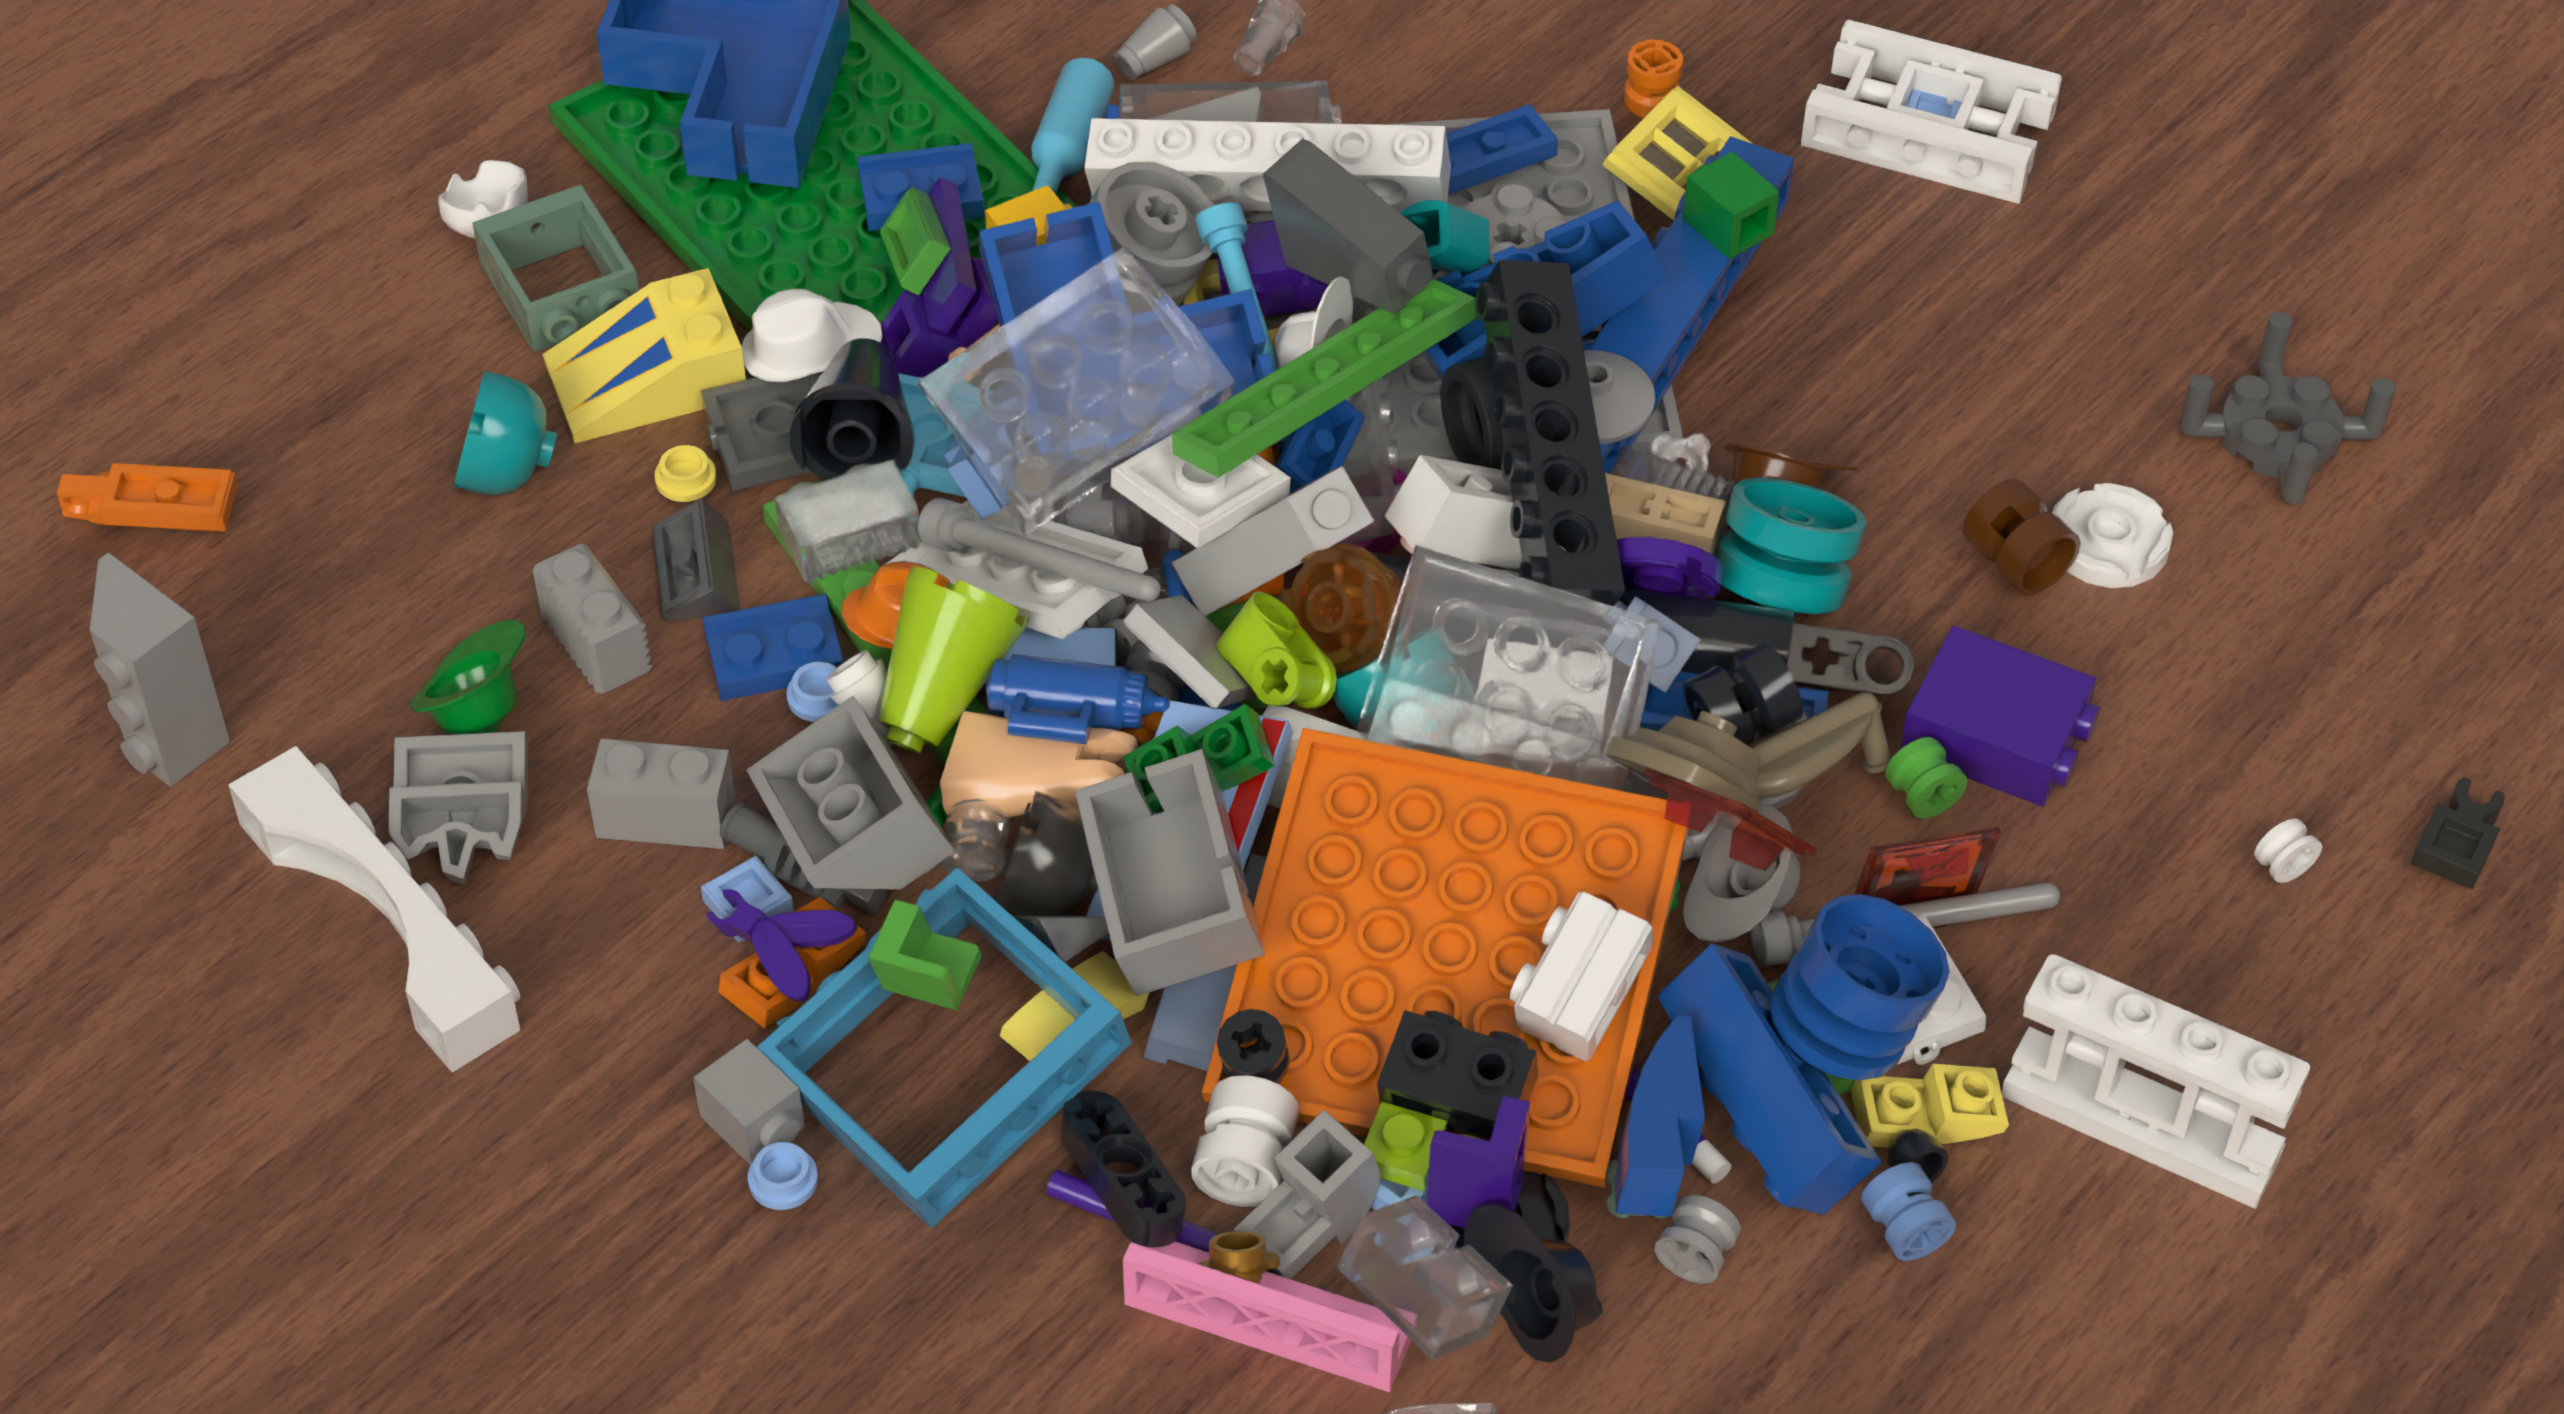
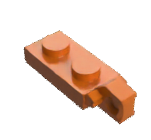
M112 463L110 471L100 472L98 476L62 474L57 489V496L63 517L88 520L97 524L103 523V525L226 532L238 484L235 472L226 469Z

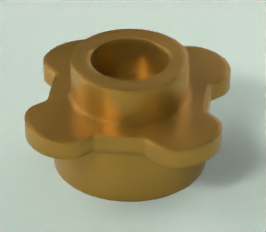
M1231 1231L1212 1237L1209 1241L1210 1260L1198 1263L1199 1265L1259 1284L1265 1271L1280 1266V1256L1273 1252H1266V1239L1264 1236L1249 1231Z

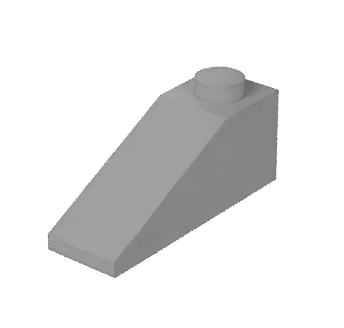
M1343 466L1333 468L1199 549L1195 548L1172 561L1171 565L1195 607L1204 616H1207L1371 524L1374 520Z

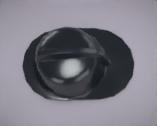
M1484 1204L1471 1212L1464 1228V1247L1469 1266L1480 1286L1506 1320L1513 1336L1526 1353L1537 1361L1549 1363L1565 1356L1573 1342L1574 1331L1595 1322L1603 1313L1602 1304L1596 1292L1595 1278L1589 1262L1579 1249L1568 1242L1539 1238L1518 1213L1503 1205Z

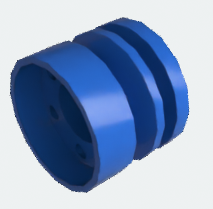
M1861 894L1836 897L1820 909L1804 936L1798 953L1793 955L1786 972L1782 974L1769 1001L1772 1022L1785 1044L1808 1064L1832 1076L1858 1081L1882 1077L1898 1064L1906 1046L1913 1040L1919 1023L1926 1019L1943 992L1950 973L1946 951L1933 931L1915 915L1885 899Z

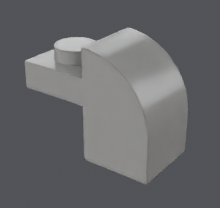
M1325 1110L1274 1158L1284 1181L1234 1228V1231H1249L1264 1236L1266 1239V1252H1273L1280 1256V1266L1271 1270L1277 1275L1292 1279L1332 1239L1342 1245L1349 1238L1369 1211L1380 1185V1170L1373 1153Z

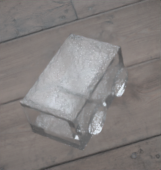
M1417 1195L1362 1215L1336 1267L1432 1360L1486 1338L1513 1287L1471 1245L1457 1249L1455 1244L1460 1235Z

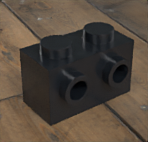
M1404 1010L1377 1082L1380 1104L1381 1102H1386L1446 1120L1448 1130L1490 1141L1502 1096L1525 1101L1530 1100L1538 1077L1537 1053L1535 1050L1529 1049L1525 1041L1506 1032L1492 1031L1487 1036L1463 1028L1460 1021L1442 1012L1426 1011L1424 1015Z

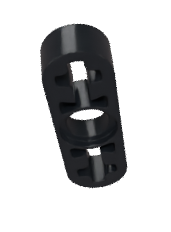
M1088 1090L1079 1092L1075 1097L1065 1102L1060 1129L1061 1142L1123 1234L1132 1242L1146 1247H1163L1175 1242L1183 1230L1186 1197L1120 1101L1110 1094ZM1099 1129H1103V1137H1102V1139H1100V1132H1101V1131H1100ZM1111 1162H1125L1136 1166L1139 1171L1131 1174H1122L1109 1170L1105 1165ZM1145 1196L1144 1205H1145L1146 1207H1145V1208H1142V1201H1143V1197Z

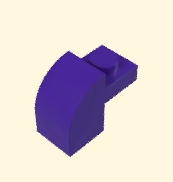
M974 257L971 259L977 293L947 334L928 327L923 295L919 294L918 296L910 291L903 290L881 323L882 340L880 343L891 351L898 373L920 378L943 376L949 364L948 356L958 347L967 349L989 332L993 325L998 322L982 259Z

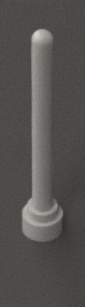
M935 498L927 503L919 517L918 534L921 541L927 546L942 551L953 552L968 545L1144 602L1154 601L1160 594V584L1151 576L975 522L968 509L960 503L943 498Z
M2040 883L1899 905V907L1911 912L1917 918L1925 915L1931 926L1936 927L2050 909L2059 903L2060 891L2052 883ZM1782 911L1769 912L1761 922L1750 930L1752 949L1759 966L1767 967L1789 963L1792 956L1798 953L1803 938L1814 919L1798 921L1796 916H1785Z

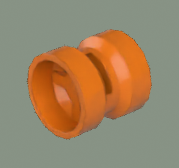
M1654 39L1641 41L1631 47L1627 57L1628 79L1625 82L1624 104L1630 112L1645 118L1673 88L1680 87L1678 81L1682 76L1683 55L1679 48L1672 43Z

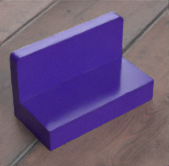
M1502 1096L1490 1141L1440 1130L1434 1132L1430 1144L1426 1217L1428 1219L1465 1228L1471 1212L1484 1204H1500L1515 1212L1524 1177L1530 1111L1529 1101Z

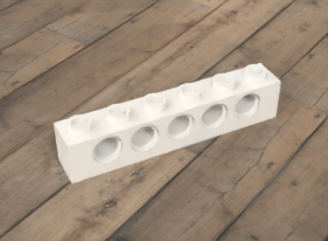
M1091 118L1084 169L1092 197L1100 183L1112 169L1129 162H1154L1175 169L1198 184L1213 202L1214 206L1222 203L1236 202L1241 205L1242 211H1272L1263 173L1303 138L1315 144L1401 213L1407 207L1421 201L1439 200L1447 203L1451 163L1445 126Z

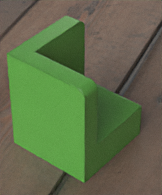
M895 899L868 959L883 990L957 1011L982 955L976 944L931 932L920 906Z

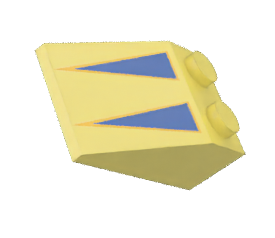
M709 268L651 282L542 354L545 367L574 444L704 410L701 390L746 380L742 347Z

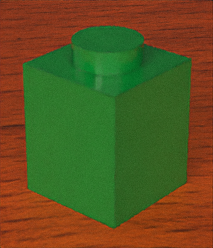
M1732 151L1710 164L1701 165L1687 176L1683 220L1730 259L1774 234L1779 190Z

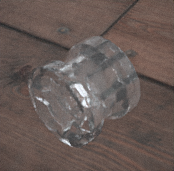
M969 799L954 804L947 812L945 832L956 852L942 861L943 867L949 873L958 867L972 881H987L997 877L1004 870L1006 864L1007 849L1005 842L1008 840L1011 826L1008 814L987 800Z

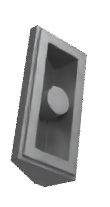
M701 498L652 526L662 612L665 620L675 622L698 619L740 610L728 521Z
M1011 914L1063 962H1066L1109 933L1105 917Z

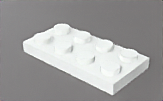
M968 500L962 504L968 509L975 522L1141 574L1148 570L1142 548L1007 507H1002L997 512L981 519ZM920 538L888 562L909 561L920 563L939 572L953 584H956L957 579L969 583L1019 609L1018 616H1027L1029 619L1026 628L1060 639H1064L1069 634L1079 630L1089 617L1111 599L1121 595L968 545L953 552L942 551L925 545Z

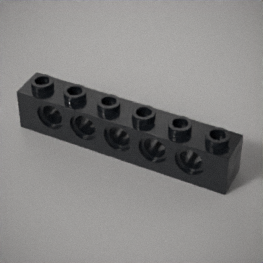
M1498 260L1487 281L1478 287L1475 310L1478 320L1484 321L1487 338L1484 349V366L1486 372L1493 375L1495 397L1493 400L1492 416L1494 425L1497 428H1501L1504 443L1501 473L1503 480L1506 483H1510L1513 499L1510 513V529L1513 537L1519 538L1522 555L1519 568L1520 589L1523 594H1528L1532 619L1604 621L1625 592L1569 263Z

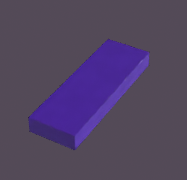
M939 177L928 195L951 250L922 291L928 327L947 334L973 299L977 289L957 184Z

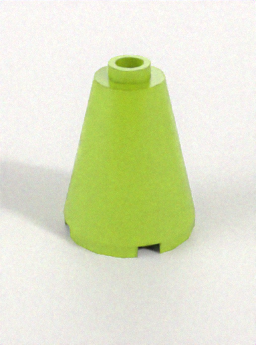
M914 566L910 569L905 580L878 722L888 728L885 736L887 741L905 750L920 754L924 745L934 748L939 746L991 676L995 660L1004 659L1024 632L1029 619L1027 616H1018L1020 610L1013 605L957 579L956 584L946 583L945 587L936 585L934 583L939 572Z

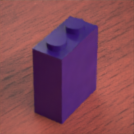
M1953 625L1907 711L1900 749L1920 738H1935L1946 751L1945 761L1948 764L1958 766L1966 778L2044 807L2054 785L2058 784L2066 787L2070 780L2079 751L2072 749L2076 740L2088 742L2100 713V706L2091 703L2097 678Z

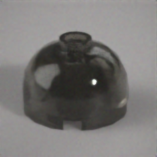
M1035 789L1031 803L1028 802L1002 868L1004 869V880L1000 888H995L992 898L1011 915H1070L1080 898L1092 902L1095 893L1098 891L1080 810L1058 797Z

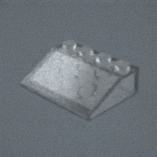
M1125 246L918 381L922 391L1024 536L1111 480L1112 468L1170 436L1176 430L1231 398L1235 380L1201 332Z
M1415 545L1356 730L1367 741L1622 791L1629 769L1604 754L1612 736L1625 737L1634 734L1640 728L1661 621Z

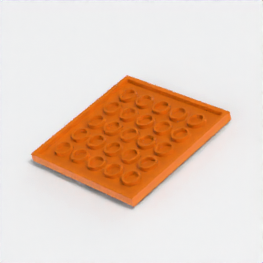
M1302 728L1253 905L1265 955L1237 964L1220 1028L1229 1017L1239 1011L1248 1009L1266 1011L1276 1017L1283 1027L1290 1057L1288 1072L1279 1085L1293 1094L1299 1104L1297 1122L1310 1124L1325 1110L1350 1133L1366 1137L1380 1107L1377 1082L1404 1010L1424 1015L1426 1011L1442 1012L1460 1021L1463 1028L1487 1036L1492 1031H1501L1517 1036L1528 1044L1529 1049L1536 1051L1538 1077L1529 1100L1530 1111L1524 1171L1538 1174L1544 1172L1548 1176L1605 1188L1691 823L1692 805ZM1583 891L1611 904L1616 910L1622 909L1647 921L1652 926L1653 948L1590 1061H1583L1558 1049L1553 1043L1548 1044L1521 1031L1516 1026V1002L1510 1000L1511 989L1522 967L1526 963L1537 967L1548 947L1542 943V936L1553 912L1558 906L1569 910L1578 892L1581 893ZM1255 1038L1254 1041H1250L1245 1045L1240 1044L1239 1046L1247 1048L1250 1045H1254L1258 1038ZM1217 1039L1202 1090L1204 1102L1208 1103L1210 1102L1214 1087L1219 1081L1227 1078L1223 1071ZM1447 1129L1449 1133L1464 1135Z

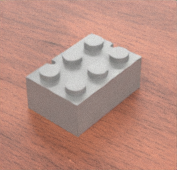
M1202 749L1145 767L1147 779L1164 812L1153 815L1132 772L1075 790L1114 956L1136 997L1265 955L1253 906L1247 895L1249 891L1222 789Z

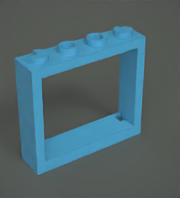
M958 867L931 891L926 888L917 900L916 905L920 906L931 932L955 938L970 924L1076 1020L912 1171L909 1172L805 1074L806 1071L894 993L883 990L868 959L880 930L871 938L867 948L843 970L830 974L820 984L816 994L792 1016L779 1020L776 1023L779 1028L757 1046L775 1066L799 1087L802 1106L931 1229L1062 1109L1065 1102L1075 1097L1132 1044L1120 1011Z

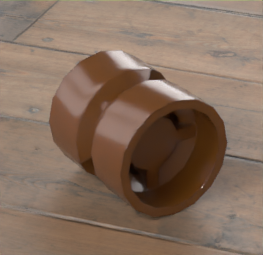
M2018 479L2005 480L1983 494L1970 509L1964 520L1962 530L1965 538L1987 560L1996 562L1998 571L2020 593L2025 595L2037 594L2058 581L2072 566L2079 554L2081 545L2079 536L2057 514L2050 511L2047 512L2045 503L2023 481Z

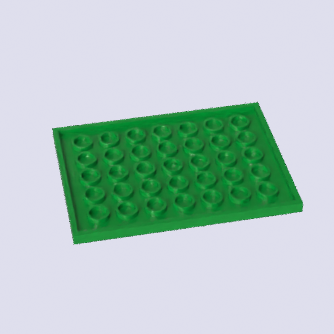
M848 0L851 36L800 188L749 182L748 174L740 173L738 181L687 175L680 122L690 97L689 94L604 84V79L548 105L551 122L687 267L692 272L709 268L724 306L749 332L753 329L752 316L758 306L766 298L779 291L792 288L806 289L832 302L857 305L871 312L880 324L903 290L908 291L900 285L880 230H868L857 157L972 143L973 157L976 162L983 197L984 217L964 220L971 259L973 257L981 259L979 234L980 230L986 229L985 210L1031 192L1035 184L1039 169L864 0ZM1059 188L1057 189L1055 195L1063 204L1068 203L1073 208L1078 207Z

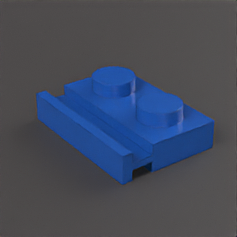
M972 143L857 157L859 179L861 181L869 231L881 229L908 189L914 187L928 194L939 177L957 184L964 220L984 217L983 197L976 162L973 157Z
M826 594L702 617L721 701L786 689L794 673L808 663L826 662L836 668L844 663Z

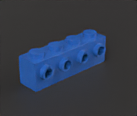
M1712 943L1657 995L1658 1000L1670 1017L1667 1026L1671 1024L1677 1015L1691 1016L1697 1063L1702 1069L1699 1072L1700 1081L1713 1097L1723 1103L1734 1121L1731 1124V1130L1735 1138L1745 1149L1753 1153L1766 1173L1763 1181L1770 1194L1787 1208L1796 1207L1824 1215L1881 1164L1882 1161L1825 1072L1805 1062L1785 1044L1772 1022L1769 1001L1773 991L1749 955Z

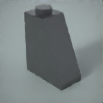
M1302 138L1263 173L1286 266L1328 285L1337 277H1344L1350 282L1351 294L1393 314H1396L1415 295L1419 294L1434 278L1424 232L1312 142Z

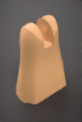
M964 711L961 715L940 780L943 808L953 825H959L962 828L1042 811L1079 810L1075 790L1126 774L1128 770L1123 756L1138 748L1137 739L1133 735L1108 728H1092L1087 745L1008 735L1009 718H1005L1003 715Z

